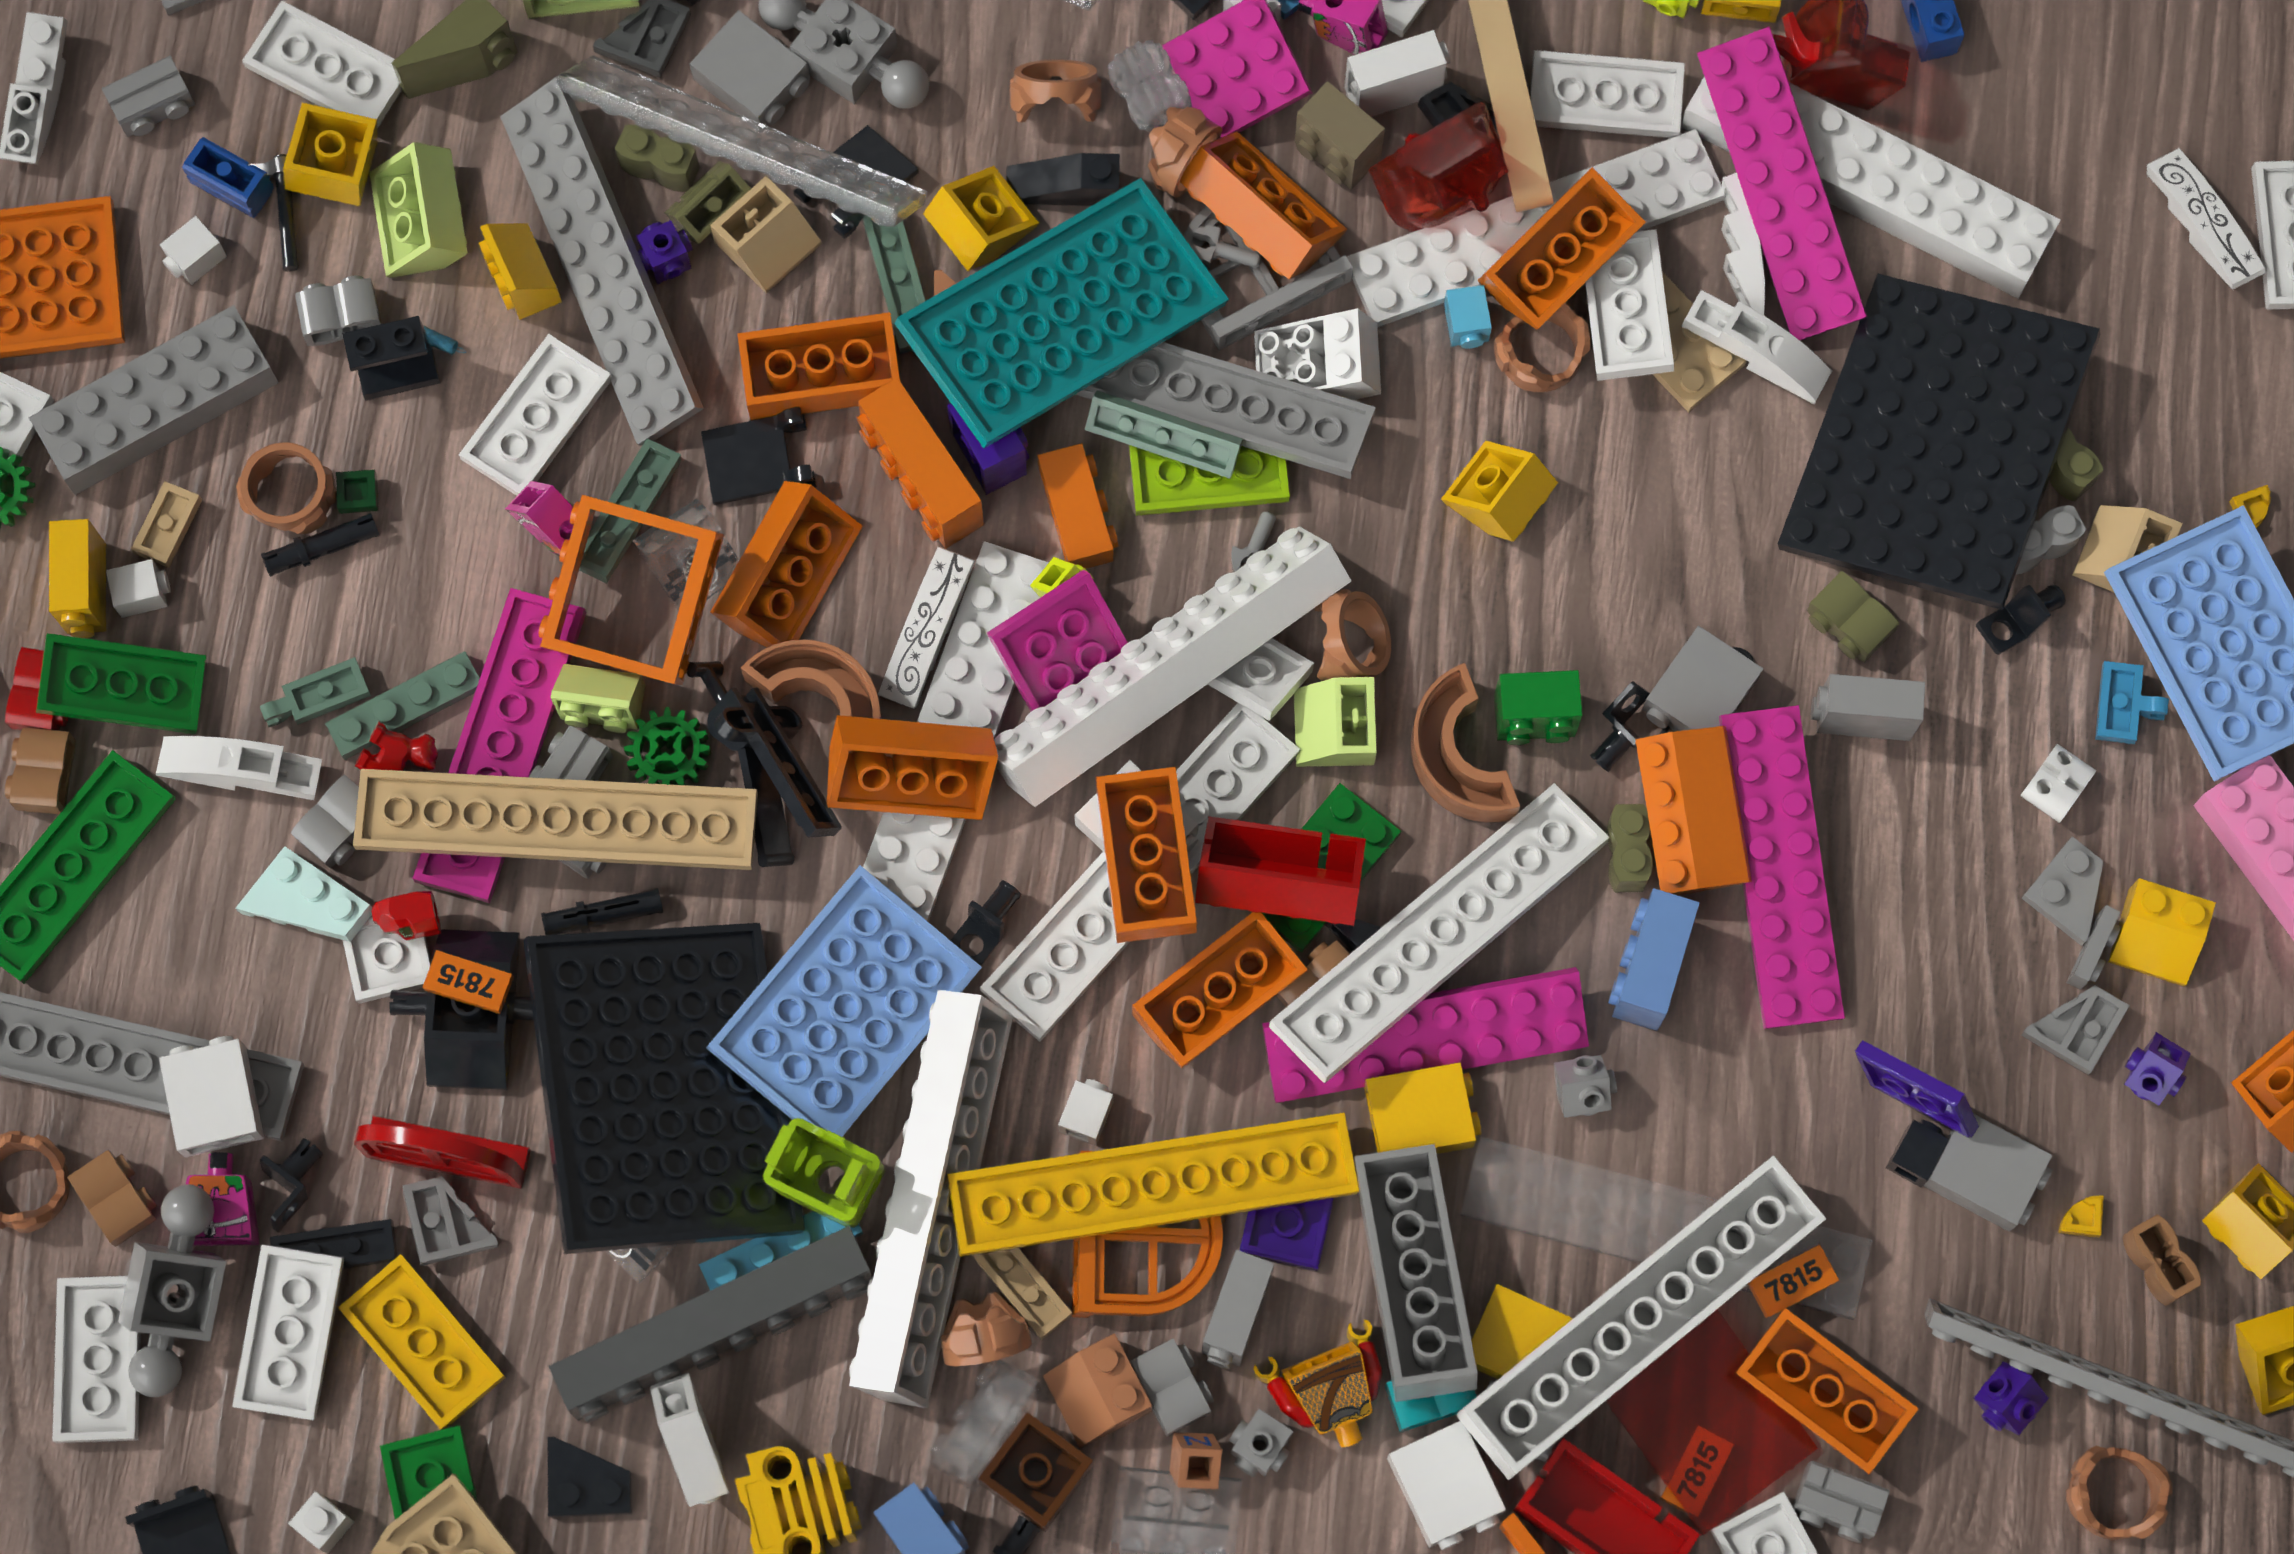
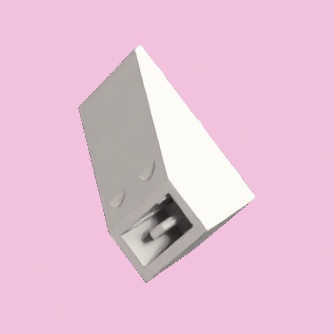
M1358 308L1254 331L1256 371L1351 400L1381 394L1377 322Z

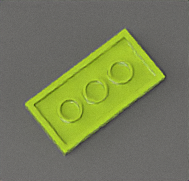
M1129 445L1136 516L1289 502L1290 500L1286 459L1241 446L1234 473L1231 478H1227Z

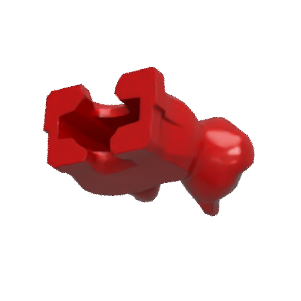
M378 721L369 741L378 745L381 750L377 754L372 755L364 748L355 763V767L360 770L404 771L406 762L410 760L418 767L434 770L436 768L438 751L435 746V738L429 734H424L418 738H409L402 733L387 729L383 722Z

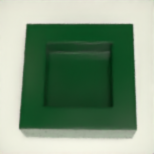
M375 469L336 472L337 510L340 514L379 511L377 473Z

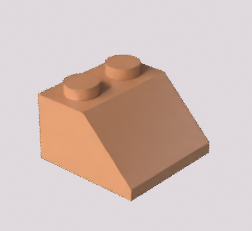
M1115 1333L1077 1352L1043 1375L1079 1449L1152 1412V1405Z

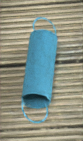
M423 326L433 347L452 355L457 351V348H460L458 347L457 340Z

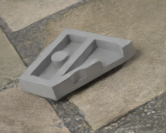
M2072 836L2021 899L2082 946L2089 938L2103 860Z
M2094 985L2036 1023L2026 1027L2021 1036L2089 1075L2130 1005Z

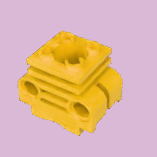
M778 1446L746 1454L751 1475L737 1478L735 1482L739 1498L746 1507L750 1517V1542L753 1554H793L795 1548L801 1543L812 1544L811 1554H826L822 1535L827 1534L828 1541L834 1548L841 1546L838 1534L840 1530H843L844 1536L849 1543L857 1541L855 1531L862 1529L854 1502L847 1503L845 1490L852 1489L846 1465H844L843 1461L837 1462L832 1453L824 1454L827 1470L822 1471L816 1457L809 1458L807 1460L811 1474L806 1475L801 1461L789 1448ZM782 1463L792 1465V1470L786 1478L781 1480L773 1478L774 1470L778 1465Z

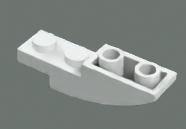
M26 13L15 84L10 83L0 144V159L38 165L54 119L66 60L62 58L68 20L64 17Z
M1701 290L1682 324V327L1748 361L1749 364L1746 369L1812 404H1815L1832 372L1815 353L1796 337L1772 320L1739 301L1733 307Z
M166 736L163 738L156 776L234 791L236 786L314 800L322 759L283 752L284 746L262 742L206 736Z

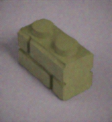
M718 161L680 197V202H675L664 213L679 230L683 229L689 241L699 244L712 232L710 225L751 188L730 164Z

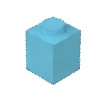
M1484 285L1446 290L1444 308L1451 346L1461 345L1462 348L1471 349L1483 345L1484 342H1488L1492 327Z

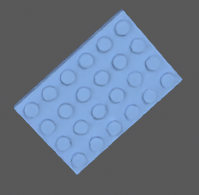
M2244 505L2110 567L2104 572L2214 782L2294 744V598Z
M860 865L706 1048L792 1120L795 1118L803 1119L842 1137L929 1032V1012L932 1004L936 1001L938 990L961 993L982 967Z

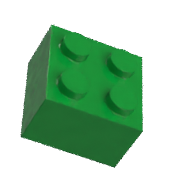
M1579 670L1500 674L1494 693L1497 741L1507 740L1509 745H1524L1529 743L1530 739L1546 738L1548 743H1563L1569 741V737H1575L1582 718Z

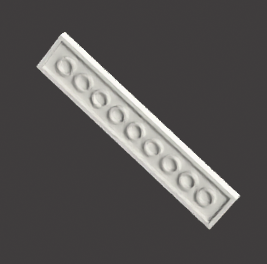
M1696 129L1593 166L1609 185L1646 221L1637 232L1721 202L1726 195ZM1592 167L1549 182L1554 204ZM1513 196L1347 256L1353 267L1352 280L1367 315L1377 322V327L1443 304L1446 290L1481 286L1477 280L1554 204L1516 213Z
M985 541L983 542L917 722L991 728L994 739L996 738L1015 683L989 639L987 632L1040 598L1030 585L1049 562ZM883 812L863 868L929 922L966 819Z
M1239 703L1233 707L1176 770L1181 808L1199 824L1198 835L1196 836L1198 842L1188 853L1190 875L1200 864L1208 816L1240 820L1291 764L1300 751L1299 747L1263 717ZM1104 852L1098 856L980 987L982 993L1001 1009L1013 1016V1019L1039 1042L1130 943H1117Z
M1555 783L1552 784L1270 1021V1029L1325 1084L1608 843L1610 837Z

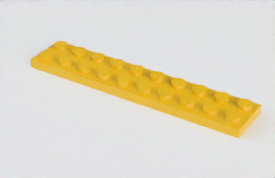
M1345 1112L947 1174L960 1257L1335 1198L1359 1192Z

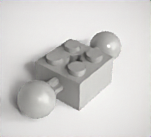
M759 0V14L768 26L776 30H789L795 27L801 31L790 45V50L807 62L809 75L851 103H856L874 78L881 82L884 97L895 107L901 109L913 108L922 103L929 91V78L926 71L913 61L901 60L892 63L888 60L897 48L895 28L852 0H825L815 13L806 8V0Z
M181 1185L172 1189L162 1202L161 1217L165 1226L171 1231L168 1246L140 1242L134 1243L119 1323L129 1331L150 1334L148 1346L140 1349L133 1356L128 1369L132 1386L139 1393L148 1397L164 1396L174 1390L180 1381L182 1367L178 1356L172 1350L174 1337L210 1341L226 1261L213 1252L192 1250L195 1236L209 1227L214 1216V1204L210 1195L204 1189L195 1185ZM176 1285L178 1287L177 1293L172 1292L167 1297L166 1295L170 1287Z

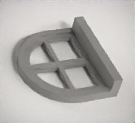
M1206 206L1193 219L1184 235L1189 244L1202 247L1204 241L1192 238L1193 231L1206 225L1217 226L1220 222L1215 217V213ZM1224 225L1237 247L1259 253L1248 248L1240 235L1231 227ZM1332 246L1318 259L1322 267L1280 289L1261 260L1257 268H1249L1266 296L1224 318L1219 310L1203 318L1201 322L1220 351L1254 333V331L1260 330L1351 282L1353 267L1346 255L1340 257L1335 247ZM1229 260L1209 272L1216 279L1242 264Z

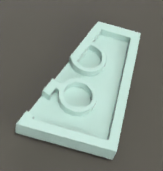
M284 846L235 909L243 915L251 917L255 915L270 919L274 923L282 925L287 923L306 928L310 932L351 942L371 917L373 907Z

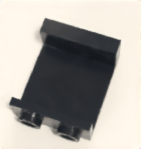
M419 316L342 333L349 368L351 371L358 370L365 401L441 384L433 347Z
M198 1486L179 1490L174 1493L176 1499L160 1504L159 1500L142 1503L135 1507L136 1513L125 1517L127 1525L135 1528L142 1554H231L213 1493L206 1489L199 1490Z

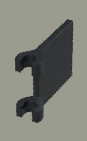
M867 125L814 168L802 170L795 174L791 179V183L796 187L793 194L803 203L812 199L819 187H821L842 205L831 216L837 222L833 226L834 230L845 239L856 230L865 215L919 173V170Z
M800 407L786 409L771 417L701 431L714 505L778 492L784 481L811 484L815 488L817 487L815 472L811 470L810 464L790 469L785 432L796 433L807 430L805 414H802Z

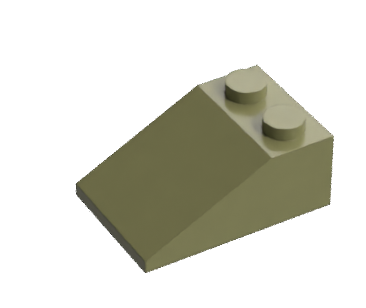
M465 0L391 64L403 94L410 99L489 77L496 70H503L510 65L515 54L518 52L508 21L487 0Z

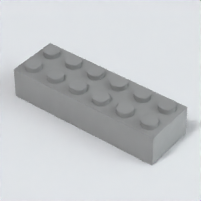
M233 305L28 418L64 481L74 495L279 382Z
M1435 1144L1355 1156L1358 1193L1395 1401L1399 1402L1476 1390L1478 1373Z

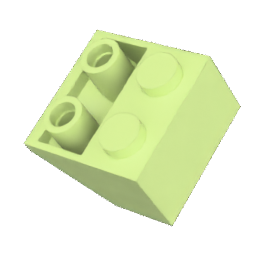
M563 664L552 689L551 700L560 719L565 720L564 723L567 725L585 728L588 727V723L603 725V728L607 731L625 733L627 728L638 730L636 720L640 719L645 683L642 675Z
M1374 677L1331 678L1298 688L1294 693L1295 745L1300 748L1296 755V767L1374 765L1377 753Z

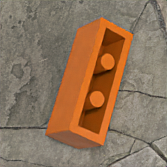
M1081 443L1037 455L1039 472L1065 561L1080 565L1084 569L1113 562V548L1119 547L1114 526H1106L1103 513L1108 512L1103 489L1097 491L1095 489L1093 477H1097L1098 472L1093 454L1086 455Z

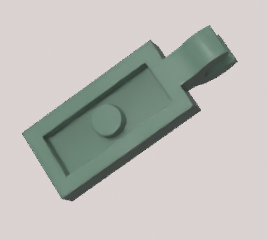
M354 657L281 686L285 697L267 702L259 707L268 727L278 725L292 715L297 725L370 697L371 694L358 662Z

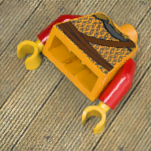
M1365 1319L1363 1322L1364 1330L1366 1331L1365 1335H1356L1352 1330V1324L1349 1323L1347 1329L1349 1343L1281 1370L1283 1377H1279L1280 1369L1273 1357L1268 1356L1270 1363L1273 1365V1370L1270 1374H1261L1257 1366L1254 1365V1372L1260 1382L1268 1384L1267 1390L1283 1414L1303 1428L1314 1427L1319 1434H1325L1334 1430L1340 1447L1354 1445L1363 1439L1356 1420L1372 1413L1371 1402L1378 1397L1383 1373L1373 1342H1369L1372 1325L1370 1321Z

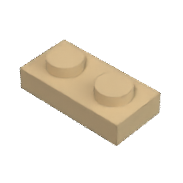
M164 481L131 548L132 552L148 560L152 559L154 562L169 568L202 502L200 495Z

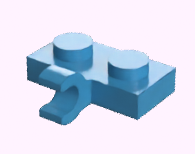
M2110 661L2103 662L2095 740L2135 744L2138 734L2139 715L2151 720H2164V716L2168 713L2169 698L2141 695L2143 665Z

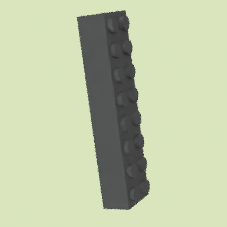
M850 1226L548 1367L568 1412L578 1421L584 1418L586 1422H591L608 1414L607 1407L621 1400L624 1405L643 1398L646 1395L644 1390L652 1385L682 1375L683 1371L697 1366L698 1370L708 1368L721 1360L720 1354L733 1348L736 1353L744 1351L758 1343L756 1337L769 1331L773 1335L783 1333L795 1326L793 1320L807 1313L810 1318L819 1316L832 1308L831 1302L844 1296L847 1301L862 1296L868 1292L867 1285L872 1275Z

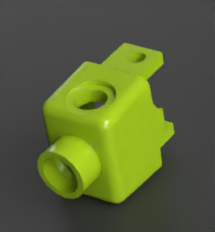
M795 1118L791 1120L788 1126L783 1125L765 1160L768 1165L764 1171L763 1178L765 1183L780 1195L845 1227L850 1226V1228H854L860 1223L874 1192L884 1176L885 1168L877 1155L831 1131L820 1128L803 1119ZM831 1167L840 1168L845 1173L834 1194L825 1193L819 1186L821 1175Z

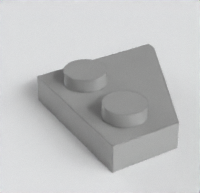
M442 1176L402 1186L421 1266L497 1248L496 1237L487 1231L475 1217V1213L465 1202L459 1199L455 1194V1190Z

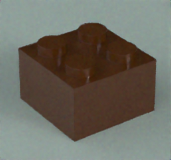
M1026 1412L979 1476L978 1481L980 1485L1046 1532L1091 1471L1094 1462L1045 1424Z

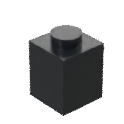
M1913 1120L1906 1128L1885 1168L1921 1188L1928 1181L1950 1139L1941 1135L1943 1130L1937 1125L1926 1120H1921L1920 1123Z

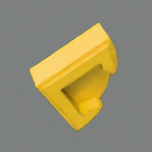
M2264 485L2234 496L2229 501L2233 510L2243 505L2245 506L2256 529L2261 525L2268 513L2271 500L2269 487Z
M2104 1196L2087 1197L2069 1208L2060 1222L2058 1233L2099 1238L2102 1233Z

